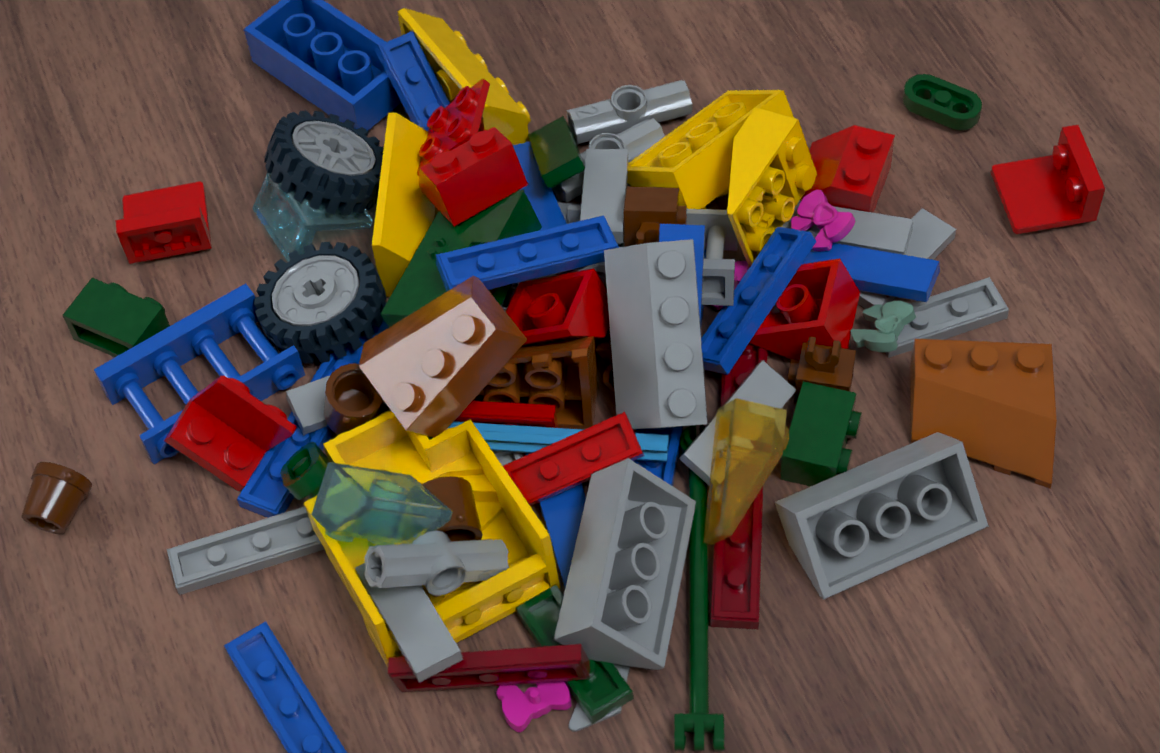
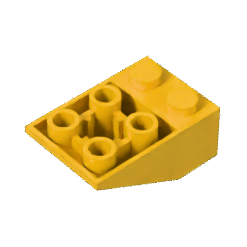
M756 107L733 139L727 215L749 267L775 229L782 227L785 222L791 219L796 205L804 193L811 189L817 175L799 120Z

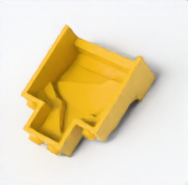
M387 411L380 414L377 418L350 431L343 432L336 438L323 444L331 469L340 485L320 492L316 497L304 502V506L314 532L362 614L368 634L387 667L388 658L404 656L358 578L355 568L365 563L364 557L370 546L412 544L420 536L412 496L413 492L427 481L449 476L461 477L469 481L472 486L483 536L481 540L502 539L509 551V568L485 581L463 582L455 591L441 596L430 594L425 585H421L456 643L516 612V607L552 586L557 585L560 589L549 533L471 419L456 427L449 428L429 440L427 435L406 431L393 412Z

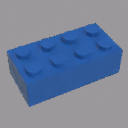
M281 0L244 28L251 58L255 64L328 115L339 116V121L342 123L347 119L355 123L353 128L359 129L363 127L368 131L402 103L375 52V49L379 45L386 43V41L324 0Z

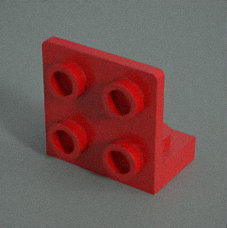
M484 78L471 88L469 86L464 87L457 94L453 102L445 108L442 106L438 107L431 114L427 122V127H429L428 135L419 151L421 160L417 171L418 176L419 168L430 163L436 155L457 148L468 142L474 134L478 133L490 83Z
M1079 125L1062 127L1058 145L1053 147V155L996 164L991 169L992 178L1015 234L1097 220L1105 187Z
M193 182L123 196L124 219L116 220V233L129 264L212 248L203 182Z
M221 375L189 400L164 441L235 490L240 491L247 484L265 453L291 437L297 427L287 420L286 414L281 409L270 404H264L251 395L249 388L245 384L234 378H227Z

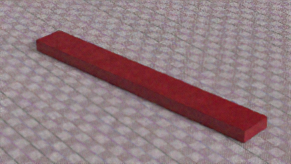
M749 343L729 374H722L721 408L762 360L767 363L768 350ZM765 429L717 486L711 627L759 629Z

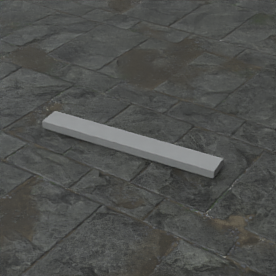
M493 451L502 466L523 457V454L519 452ZM304 506L169 548L167 553L176 589L179 595L325 549L313 530Z

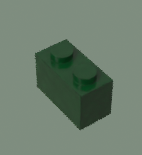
M93 277L62 315L74 340L113 357H117L170 326L165 309L158 301L150 297L140 298L128 293L125 288L117 283L110 282L107 284Z
M803 381L782 454L780 480L811 487L849 470L852 450L845 447L848 437L857 438L862 412L854 411L856 393Z

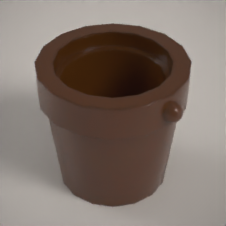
M39 462L31 477L33 481L22 518L38 529L54 534H64L83 500L87 499L92 483L84 475L68 467L51 462Z

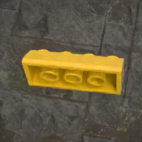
M406 8L397 11L401 35L411 31L414 32L450 103L454 101L457 94L464 87L469 86L471 88L483 78L490 83L478 132L495 127L512 145L530 141L528 124L531 122L526 107L520 101L516 103L512 99L504 82L499 77L494 78L490 74L483 58L478 53L473 54L469 50L464 37L458 30L453 31L443 19Z
M732 90L725 92L629 162L627 182L632 187L679 188V205H687V209H706V205L715 198L729 193L733 139L754 108L794 118L784 90Z
M388 113L372 239V249L377 271L387 297L392 295L439 211L422 193L419 187V176L417 175L421 160L419 151L426 141L428 131L398 113Z

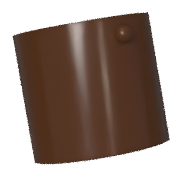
M351 363L340 366L331 373L327 380L323 415L326 424L334 433L339 435L377 418L382 414L384 400L360 369L359 364Z
M439 477L420 485L413 492L412 502L420 536L431 531H443L447 534L450 541L482 539V529L472 486L469 481L461 477Z

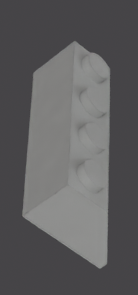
M693 239L644 243L604 250L616 415L625 412L633 429L708 424Z
M939 432L775 502L788 543L822 599L833 596L988 527L963 442Z
M629 458L593 473L589 483L554 640L563 645L581 644L590 660L653 670L663 669L696 501Z

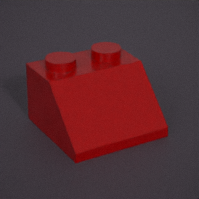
M853 125L812 142L809 152L817 175L813 186L804 193L800 201L810 192L821 190L831 206L874 213L891 168L895 135Z
M495 127L474 134L468 142L451 151H445L436 155L430 163L419 168V187L422 193L453 226L460 224L529 185L512 143Z
M841 259L801 264L749 343L784 357L799 360L803 342L807 343L809 337H816L817 345L832 347L833 341L837 340L840 341L841 348L848 349L851 336L850 330L853 328L860 291Z
M594 268L519 282L506 310L509 317L528 339L522 346L594 336V340L606 336L610 326L607 289Z

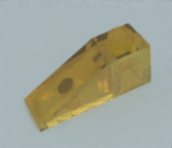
M738 398L717 410L703 543L712 545L730 537L749 509L788 444L789 429L785 426L787 410Z

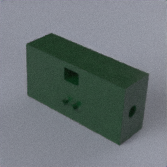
M516 191L456 226H453L438 211L381 312V316L387 326L391 327L447 292L436 266L437 254L541 230L542 225L525 191ZM512 284L489 289L488 291L502 305Z

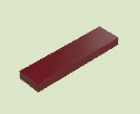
M581 644L461 652L462 661L421 682H418L404 657L388 658V675L401 692L586 680L590 678V661Z

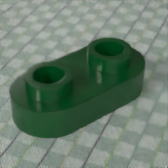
M929 74L912 76L906 81L904 86L903 103L909 111L955 130H967L979 122L982 101L976 93Z
M315 442L304 445L294 453L284 464L280 472L284 486L297 500L303 499L306 496L309 499L316 497L331 482L328 478L331 472L330 462L327 455Z

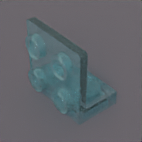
M272 173L266 174L252 208L287 262L291 261L288 254L297 250L299 255L305 254L304 246L311 245L316 231L369 229L373 223V219L366 209L364 213L356 214L352 210L350 215H342L339 209L336 210L335 214L327 213L325 206L322 205L319 206L318 210L309 207L310 201L306 199L300 203L293 199L294 192L286 194L280 189L282 183L275 184L270 178Z

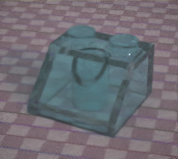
M328 462L311 515L326 529V535L335 540L352 542L353 538L356 537L368 539L376 545H394L395 543L412 544L419 536L437 530L450 521L453 511L411 475Z

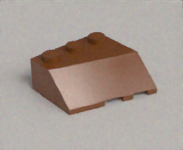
M471 276L365 342L359 367L406 431L436 437L455 421L528 339L480 279Z
M594 336L520 347L473 401L556 405L558 428L587 429L593 426L598 389Z
M914 339L910 363L911 443L939 432L962 441L967 458L970 457L994 465V471L1010 475L1011 471L1035 478V484L1051 489L1057 423L1052 344Z

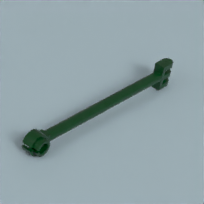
M695 425L689 426L680 436L681 455L691 445V440L695 439ZM700 425V433L706 427L705 425ZM689 468V497L696 501L689 536V714H674V751H684L686 746L685 732H694V751H704V732H714L712 737L714 751H724V714H709L707 483Z

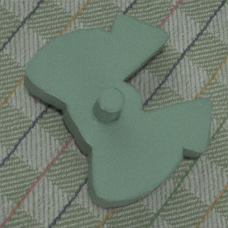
M892 301L885 303L883 306L881 304L874 305L863 310L865 320L875 323L876 330L851 329L850 332L857 348L866 346L867 349L875 352L894 351L898 347L897 337L900 335V332L905 325L916 318L914 308L904 301Z

